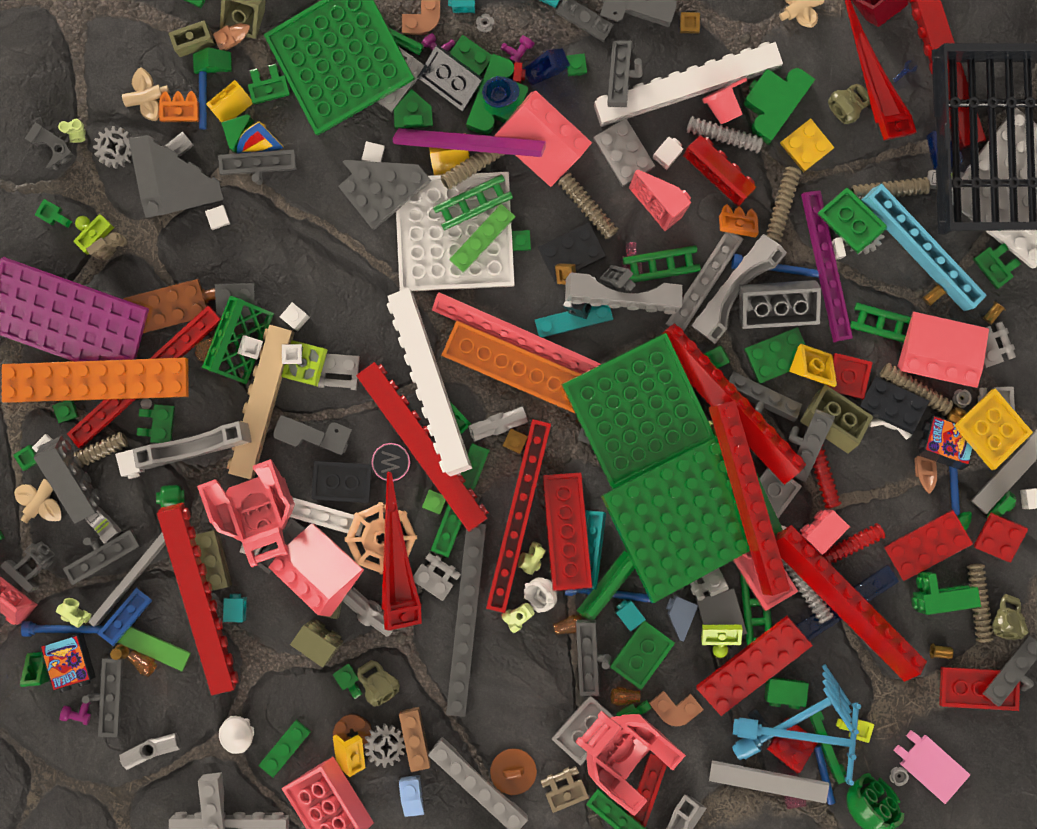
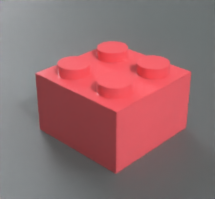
M825 509L824 511H818L813 517L815 520L810 525L807 523L800 530L801 535L822 555L850 527L834 510Z

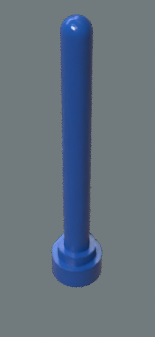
M734 254L731 268L736 269L744 257L740 254ZM777 264L775 268L770 269V271L819 278L818 270L782 264Z
M593 589L564 590V595L589 594ZM617 591L612 597L651 603L647 594Z
M23 621L21 635L23 637H31L36 633H98L103 626L81 625L77 628L74 625H36L32 621Z

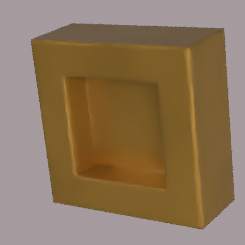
M681 12L680 33L699 34L700 13Z
M559 263L555 266L557 284L566 285L568 275L571 272L576 273L575 264Z
M952 408L946 416L949 421L957 423L967 413L961 408Z
M510 429L503 446L520 454L528 436Z

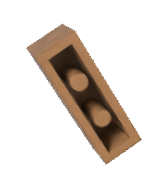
M420 707L401 710L399 718L410 771L428 769L431 766V760L428 756L429 750Z

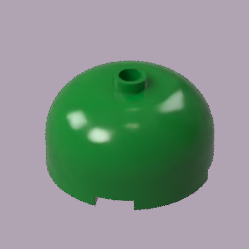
M866 773L855 780L854 785H850L846 796L847 807L852 818L861 828L895 829L903 823L904 813L900 811L898 805L901 801L884 780L879 778L877 781L870 773ZM870 783L868 786H866L864 789L860 791V788L864 784ZM885 789L887 797L877 803L878 798L884 794Z

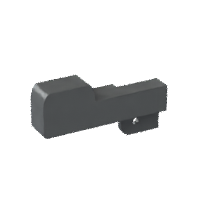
M603 0L602 3L604 4L600 17L619 22L623 19L624 13L670 27L676 9V0Z
M281 415L274 430V438L295 447H299L303 440L343 455L349 444L347 441L352 429L333 422L328 426L325 433Z

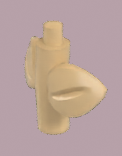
M785 0L789 6L784 9V12L779 14V17L782 21L787 18L792 20L796 17L800 25L812 28L818 21V14L812 8L823 4L825 1Z
M141 67L132 78V86L136 92L122 94V99L126 107L140 105V112L143 117L151 121H157L159 118V102L157 99H160L164 91L170 93L167 85L162 87L159 84L153 86L154 83L151 75Z
M43 479L38 490L32 485L25 484L17 487L14 491L17 502L26 506L22 511L24 515L21 521L28 523L38 513L43 519L48 521L61 520V508L57 501L49 498L53 489L46 479Z

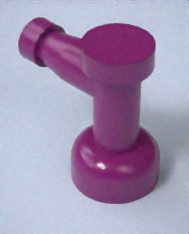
M433 33L429 34L422 40L421 44L425 48L430 47L433 51L435 46H437L435 35ZM451 39L441 47L449 51L456 43Z
M524 35L519 40L521 45L518 50L508 46L506 43H503L500 48L511 56L509 60L514 64L515 62H520L525 51L531 49L535 44Z
M90 702L82 703L79 713L73 712L70 706L64 705L59 720L68 721L72 719L83 722V725H88L91 714L87 713Z

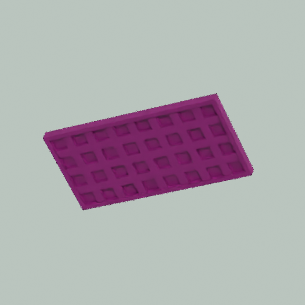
M6 257L0 259L1 336L74 362L136 359L149 311L148 308Z

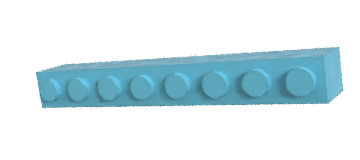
M883 184L872 188L861 200L887 225L888 232L963 311L974 309L987 296Z

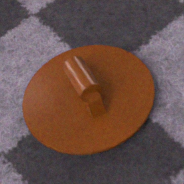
M520 749L502 751L495 757L490 769L491 779L495 787L508 795H518L526 792L533 785L537 774L533 758Z

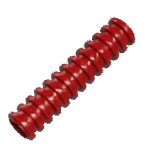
M821 447L812 468H815L814 474H817L815 478L818 479L819 482L817 484L821 487L819 491H822L821 497H824L823 502L826 503L824 507L830 509L840 506L842 502L839 501L838 490H835L836 484L833 483L834 478L831 477L833 473L830 472L831 467H828L829 461L826 460L827 455L824 454L826 451Z
M875 523L874 527L869 526V529L865 528L864 532L859 531L858 535L853 534V537L849 536L848 540L843 539L842 543L838 542L836 546L832 545V548H829L822 556L830 564L837 563V560L841 561L843 557L847 558L848 554L853 555V552L857 553L858 549L863 550L864 546L869 547V544L873 545L874 541L879 542L880 538L884 539L885 532L880 524Z

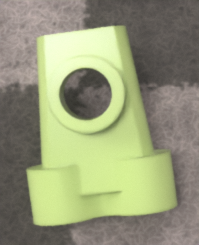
M74 119L68 123L65 121L59 123V130L69 134L71 143H80L86 140L84 124L79 119Z
M533 541L529 548V553L523 552L520 555L518 567L522 568L525 573L533 575L534 571L540 569V559L543 558L546 550L542 548L541 544Z
M73 598L64 599L63 603L56 609V612L61 615L63 621L70 622V624L77 628L83 623H87L91 618L90 613L78 608L79 602Z
M523 603L514 610L508 609L501 616L509 625L511 632L516 633L522 629V624L534 615V609L529 603Z

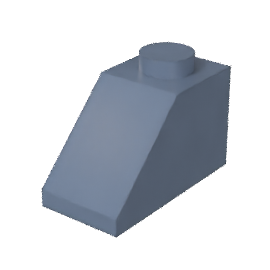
M674 595L673 599H669L666 609H668V616L678 639L684 642L698 605Z

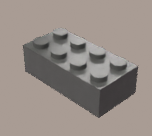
M816 280L739 285V322L743 329L820 324L821 287Z
M59 436L41 445L33 458L74 524L95 514L101 501V495L91 485V478L88 473L83 472L79 458L77 456L74 457L72 454L70 443L64 440L62 436Z

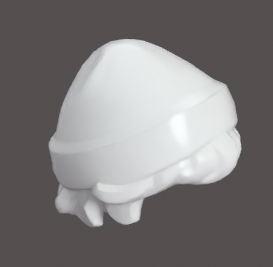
M538 577L525 584L524 598L530 602L537 613L546 612L554 607L557 602V591L552 590V582L550 580Z
M230 716L219 728L220 743L228 752L235 754L244 753L251 745L254 727L250 726L248 718Z

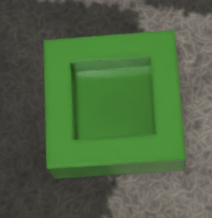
M429 490L422 508L441 514L446 500L442 494Z

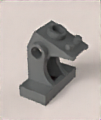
M36 122L25 137L26 140L36 147L44 144L51 147L53 156L46 166L49 170H58L59 164L65 165L71 161L70 157L74 155L66 142Z
M42 541L29 545L24 551L27 555L18 564L13 560H7L0 566L28 593L35 592L40 585L33 579L42 569L46 570L53 563L51 559L55 554ZM32 558L38 564L35 569L28 564Z

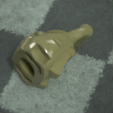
M854 84L847 90L834 91L828 100L830 109L844 124L855 122L860 117L861 110L870 104L868 92L860 84ZM855 89L865 102H862L858 94L854 92Z
M1008 594L1001 598L1000 609L997 611L992 624V630L996 636L1007 640H1017L1024 638L1029 632L1025 623V617L1021 614L1019 598ZM1006 602L1016 605V609L1007 608Z
M371 660L358 668V679L363 684L365 697L371 705L375 707L380 706L399 692V681L384 671L377 661ZM376 666L377 672L371 674L368 678L362 676Z

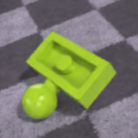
M101 214L92 222L86 216H79L75 220V226L82 232L73 242L84 253L89 255L86 248L101 237L104 239L114 227Z
M702 625V645H714V655L718 658H723L728 654L727 645H741L742 625Z

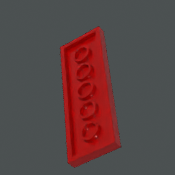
M581 473L543 475L552 590L592 588L582 475Z
M787 615L696 685V688L722 716L813 645Z

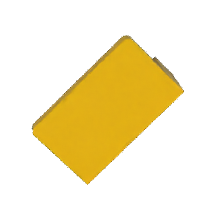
M236 80L206 103L221 122L236 118L253 104L252 99Z
M338 735L333 736L336 762L341 770L351 777L365 769L362 738L356 735L344 742Z

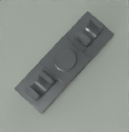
M562 0L556 10V14L603 43L614 27V24L574 0Z
M611 265L599 278L604 284L618 288L623 286L626 290L629 289L630 291L636 286L629 279L633 275L629 269Z

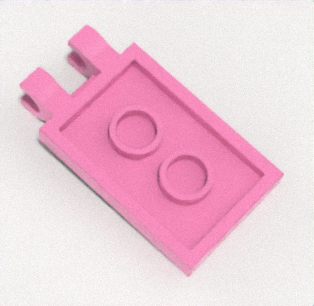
M910 730L906 736L915 743L913 748L907 752L900 745H897L894 749L903 759L900 764L946 804L968 779L970 774L928 736L924 735L921 739L915 732Z

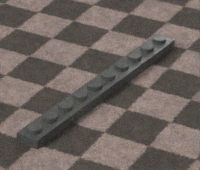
M480 524L470 532L466 529L446 715L466 716L486 524Z

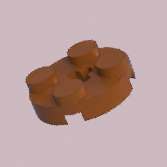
M348 714L336 723L333 736L338 735L345 742L351 739L348 733H350V729H353L354 732H358L363 744L368 743L365 736H371L369 730H372L369 721L365 720L361 715Z

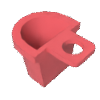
M742 78L702 99L704 104L707 103L720 124L742 115L732 88L747 81V78Z

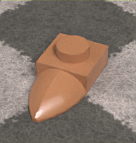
M243 23L232 26L227 25L214 33L213 36L219 50L227 51L240 43L247 35L250 25Z
M917 456L915 458L916 477H919L923 488L928 493H931L937 482L936 462Z

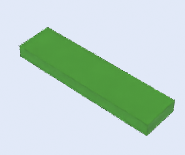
M133 626L117 642L180 671L184 670L191 655V652Z

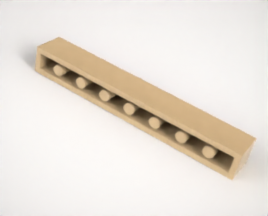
M269 325V328L265 329L263 335L265 343L259 352L258 358H260L258 366L256 365L254 368L253 376L255 379L253 384L249 386L248 395L250 397L248 403L245 402L243 413L245 415L243 421H240L248 423L252 442L232 447L234 454L227 464L228 474L247 479L255 478L256 472L252 466L257 465L260 460L282 381L281 375L285 365L282 364V344H290L291 340H293L295 332L273 325Z

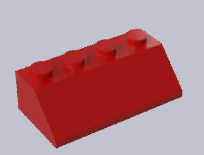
M700 135L687 147L683 157L737 207L757 188L754 185V180L749 176L745 177L740 172V167L735 163L731 164L727 160L726 154L721 150L717 151L713 147L712 141L707 137L703 138Z

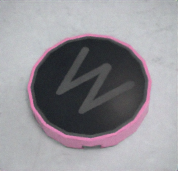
M383 444L373 454L372 467L376 475L383 480H387V472L392 473L393 481L399 480L409 470L410 457L407 451L398 444Z

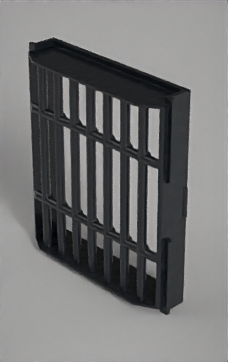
M944 43L938 49L932 50L933 102L937 127L938 167H936L938 234H947L952 231L1037 230V178L1035 176L1033 107H1037V99H1034L1032 94L1031 62H1037V43ZM948 62H949V91H948ZM957 62H967L969 99L958 98ZM975 62H986L987 99H978L976 96ZM994 62H1005L1006 99L995 98ZM1013 62H1023L1025 99L1014 98ZM958 107H969L971 180H962L960 176ZM977 107H988L990 179L979 178ZM996 107H1006L1009 179L998 178ZM1014 107H1025L1027 179L1017 178ZM950 120H951V149H952V179H951V150H950ZM952 187H953L954 222H953V209H952ZM961 187H972L973 222H962ZM980 187H990L992 222H981ZM998 187H1009L1010 222H1000ZM1017 187H1028L1029 222H1018Z

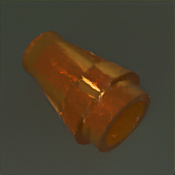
M573 614L558 623H554L553 627L556 635L576 633V621L581 620L580 616Z
M135 650L127 658L142 676L149 677L157 668L154 659Z
M618 686L611 690V703L616 704V706L640 702V691Z

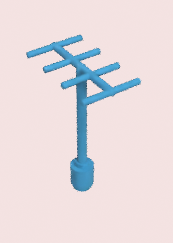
M826 664L822 665L825 671L822 673L825 678L822 682L825 685L823 691L827 698L774 728L787 730L824 708L833 705L849 731L854 729L850 723L853 721L850 716L852 711L849 707L851 702ZM761 735L757 736L756 740L742 738L735 742L732 748L739 760L747 759L760 752L763 743L774 736Z
M852 703L851 705L853 707V721L851 725L854 729L850 731V739L762 727V724H758V720L741 717L734 719L733 735L756 740L757 736L768 735L849 747V752L847 753V777L844 780L848 785L852 786L854 785L852 778L854 760L857 758L855 746L856 736L859 733L857 725L861 705L858 703Z

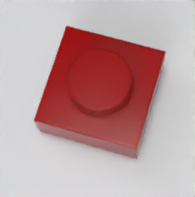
M515 62L513 81L521 84V81H525L526 69H522V63Z

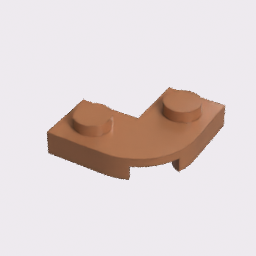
M421 0V14H402V35L429 34L428 32L432 31L440 22V0Z
M663 691L649 702L660 718L671 726L685 725L704 710L692 694H689L680 703L675 705Z

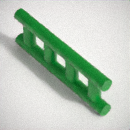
M503 175L494 177L433 206L435 213L442 212L446 222L441 224L443 230L445 231L512 199L511 192L504 193L500 183L505 181ZM493 187L498 197L487 202L483 191ZM476 195L480 206L470 210L466 199ZM459 203L463 214L453 218L448 208Z
M696 245L624 257L622 259L623 265L630 264L633 275L629 279L634 283L701 271L700 264L693 265L692 253H697ZM684 255L686 266L675 268L674 256ZM666 258L668 269L657 271L656 260ZM648 261L650 273L639 274L637 263Z
M856 302L854 310H858L860 313L857 322L851 321L850 327L852 329L900 342L905 341L906 335L902 334L904 323L910 324L911 317ZM867 313L878 316L876 327L865 324ZM886 318L897 321L894 332L883 329Z
M740 574L748 646L757 639L754 638L753 626L764 625L765 632L772 627L771 608L767 611L763 610L764 618H752L751 607L761 605L757 598L750 599L749 585L742 574Z

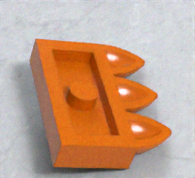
M164 91L159 100V121L199 122V102L196 95L190 91L184 101L183 95L177 91L171 101L170 95Z
M728 204L722 208V212L719 215L720 231L757 237L759 233L758 217L753 209H750L745 216L740 206L735 209L734 214Z

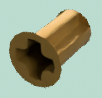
M936 284L922 299L927 305L931 306L943 294L946 295V292L940 285Z
M993 302L994 305L983 318L991 325L1003 310L1006 311L997 302Z
M119 644L111 651L110 656L114 660L125 659L129 654V649Z
M931 644L930 657L931 659L934 657L952 659L953 648Z

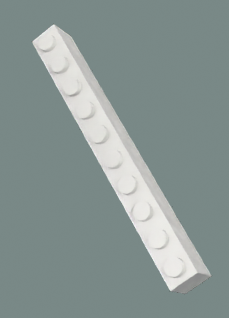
M765 42L755 49L746 48L740 54H728L722 60L715 61L713 59L704 63V66H691L685 72L680 73L676 71L669 74L667 78L662 79L658 77L646 85L639 83L633 86V89L628 90L627 107H608V95L600 96L594 102L600 126L604 127L625 118L628 119L726 87L742 78L750 79L762 75L767 69L770 71L780 69L783 62L776 42L771 44Z
M409 288L388 296L389 303H387L390 314H394L395 317L393 325L396 331L400 333L401 337L398 340L401 347L405 348L406 354L404 358L407 365L411 366L412 372H410L413 383L417 384L416 394L419 401L422 400L423 402L422 412L425 419L428 418L430 425L427 427L430 435L435 438L436 443H433L437 454H440L442 459L439 462L443 473L446 472L450 477L472 469L414 294Z

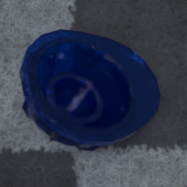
M497 76L486 81L483 86L482 95L487 104L500 108L515 102L519 97L520 90L515 81Z

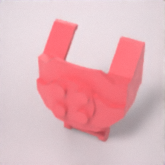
M272 459L252 466L258 475L257 478L229 487L226 493L217 479L197 486L209 522L212 523L217 532L233 537L243 543L251 567L257 566L258 563L276 556L289 554L282 530L286 527L295 503L290 495L285 478L281 476ZM277 542L278 548L256 556L254 555L253 550Z
M601 711L598 714V719L587 732L576 740V743L587 751L586 759L589 776L611 799L634 816L647 800L626 779L641 759L649 751H652L670 769L674 770L686 756L639 714L610 718Z

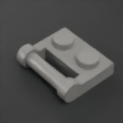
M326 354L318 388L330 386L351 388V390L357 391L358 378L356 375L359 373L360 356ZM326 373L352 375V379H326Z

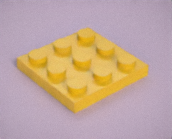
M996 388L985 395L954 425L991 470H995L1033 433Z

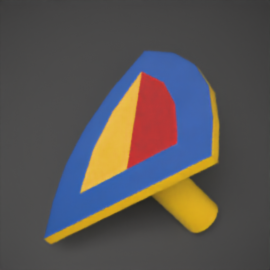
M259 121L241 135L237 144V154L278 151L284 148V146L266 129V125Z

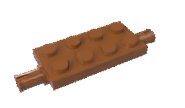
M198 278L125 297L123 300L149 309L143 333L192 321L207 307L209 301L216 300L215 288L203 289Z

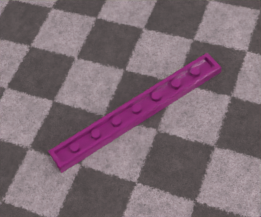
M398 128L393 137V144L533 157H542L546 148V141L402 128Z
M821 191L804 192L801 194L833 342L853 339L829 227L818 215V212L824 208Z

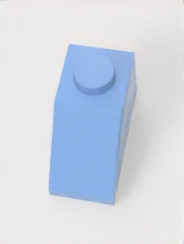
M420 775L401 777L399 788L404 816L424 815Z

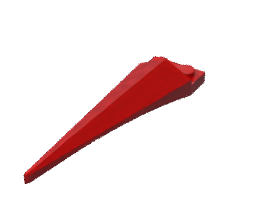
M845 0L875 123L879 124L883 140L917 133L912 115L879 63L863 31L851 0Z
M387 472L382 586L384 629L388 631L422 624L421 603L407 555L391 472Z

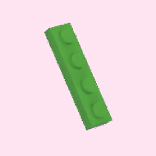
M500 204L449 260L464 273L515 219V215L503 204Z

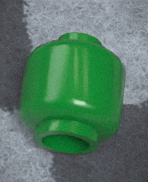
M164 485L161 487L160 492H156V504H160L161 508L184 502V490H181L179 485Z

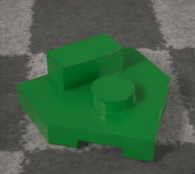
M412 89L394 108L395 129L433 127L432 107Z

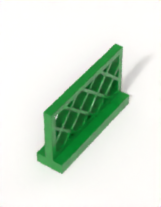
M230 296L202 368L247 384L256 359L249 358L245 360L244 356L239 354L241 363L233 366L231 357L238 354L240 346L238 339L242 338L243 335L250 337L249 334L257 330L258 340H264L265 329L269 328L274 313L242 299ZM245 305L249 308L251 315L243 318L241 311ZM261 313L266 314L264 323L259 324L256 316ZM252 318L255 327L247 330L245 321ZM241 324L244 332L236 336L234 332L235 326ZM234 342L237 350L229 354L227 350L228 344ZM227 360L230 368L220 371L221 362ZM243 366L245 372L243 377L239 378L235 370Z
M625 550L597 583V590L593 589L576 611L586 620H594L635 569L629 554Z

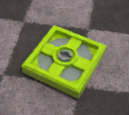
M291 340L290 344H302V364H285L281 377L318 387L328 350Z

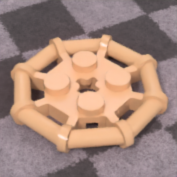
M378 502L377 505L359 513L356 512L347 537H345V542H347L355 562L380 574H383L384 541L379 544L376 536L381 535V533L385 535L383 512L385 513L386 505L383 502ZM398 510L400 522H402L407 534L403 535L404 540H407L405 546L409 557L417 535H415L407 517L408 513ZM379 512L378 519L372 520L369 523L364 520V518ZM362 522L365 525L361 537H355ZM355 542H362L365 549L363 555L360 554ZM369 555L379 558V564L366 560Z

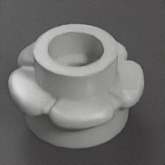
M482 14L477 17V29L481 32L491 31L494 25L493 17H490L489 14Z
M958 389L954 392L952 400L958 407L964 408L971 403L972 397L968 390Z
M894 767L889 778L895 785L902 786L907 783L909 775L905 768Z

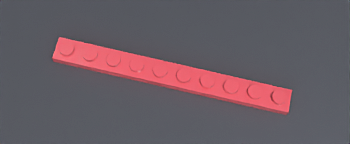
M440 292L436 296L432 311L464 323L579 374H583L601 365V363Z

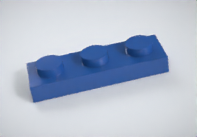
M136 588L97 634L114 647L152 600Z

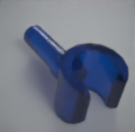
M913 60L907 61L904 66L905 68L892 80L896 83L908 72L916 71L918 65L910 70L908 66Z

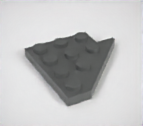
M344 160L343 163L352 174L338 187L368 225L375 230L432 180L417 164Z

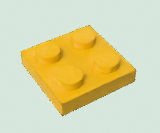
M811 118L780 142L803 173L834 149V146Z

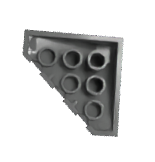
M150 135L129 138L145 218L224 200L220 181L215 177L209 178L195 164L190 161L186 163L177 157L178 153L167 146L161 147L154 142V138Z

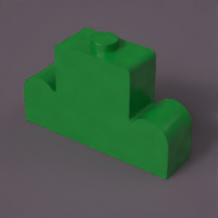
M495 54L492 55L466 123L468 130L482 135L492 133L495 126L494 119L505 123L528 96L527 86L511 81L514 75V64L509 59Z
M795 68L787 74L785 80L769 69L763 73L758 81L754 80L748 88L750 93L743 102L744 106L759 115L751 126L752 133L757 135L758 138L760 136L763 137V142L769 145L813 84L815 78L805 71Z

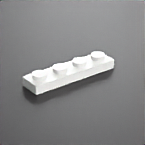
M293 498L295 506L290 516L291 518L344 533L349 532L355 517L353 514ZM362 522L355 536L361 537L364 526Z

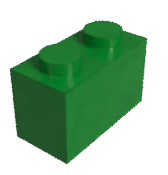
M772 677L766 681L764 700L774 707H781V704L789 705L788 708L800 709V706L806 707L809 683L802 680Z

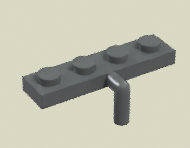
M613 41L607 100L608 107H627L629 78H640L643 75L642 60L640 58L634 60L635 70H630L632 41Z
M295 150L218 155L220 175L254 173L252 180L257 185L263 183L262 172L297 170Z
M732 372L728 381L735 385L743 397L757 404L755 407L756 411L762 413L763 408L792 422H795L798 418L802 404L736 372Z
M816 409L804 438L798 437L800 429L797 426L792 428L789 441L800 445L797 454L806 463V466L795 478L806 482L835 416Z
M133 530L123 533L103 546L99 545L95 537L84 538L83 543L84 545H91L94 551L66 566L63 570L71 584L75 585L141 547Z
M577 620L576 633L580 696H599L598 662H602L603 669H608L611 656L609 654H598L596 620Z
M1029 635L982 693L998 707L1002 705L1020 681L1023 683L1020 685L1021 691H1027L1034 686V682L1025 675L1037 660V641Z
M102 658L100 693H89L82 697V702L85 704L91 701H100L98 737L120 736L123 658L118 660Z

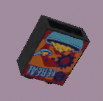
M934 415L930 419L925 420L922 426V431H924L923 437L920 438L917 446L919 449L918 456L959 470L969 466L973 448L954 427L956 423Z
M83 633L40 646L53 691L60 689V692L71 690L72 685L75 684L81 687L90 684V680L96 677Z

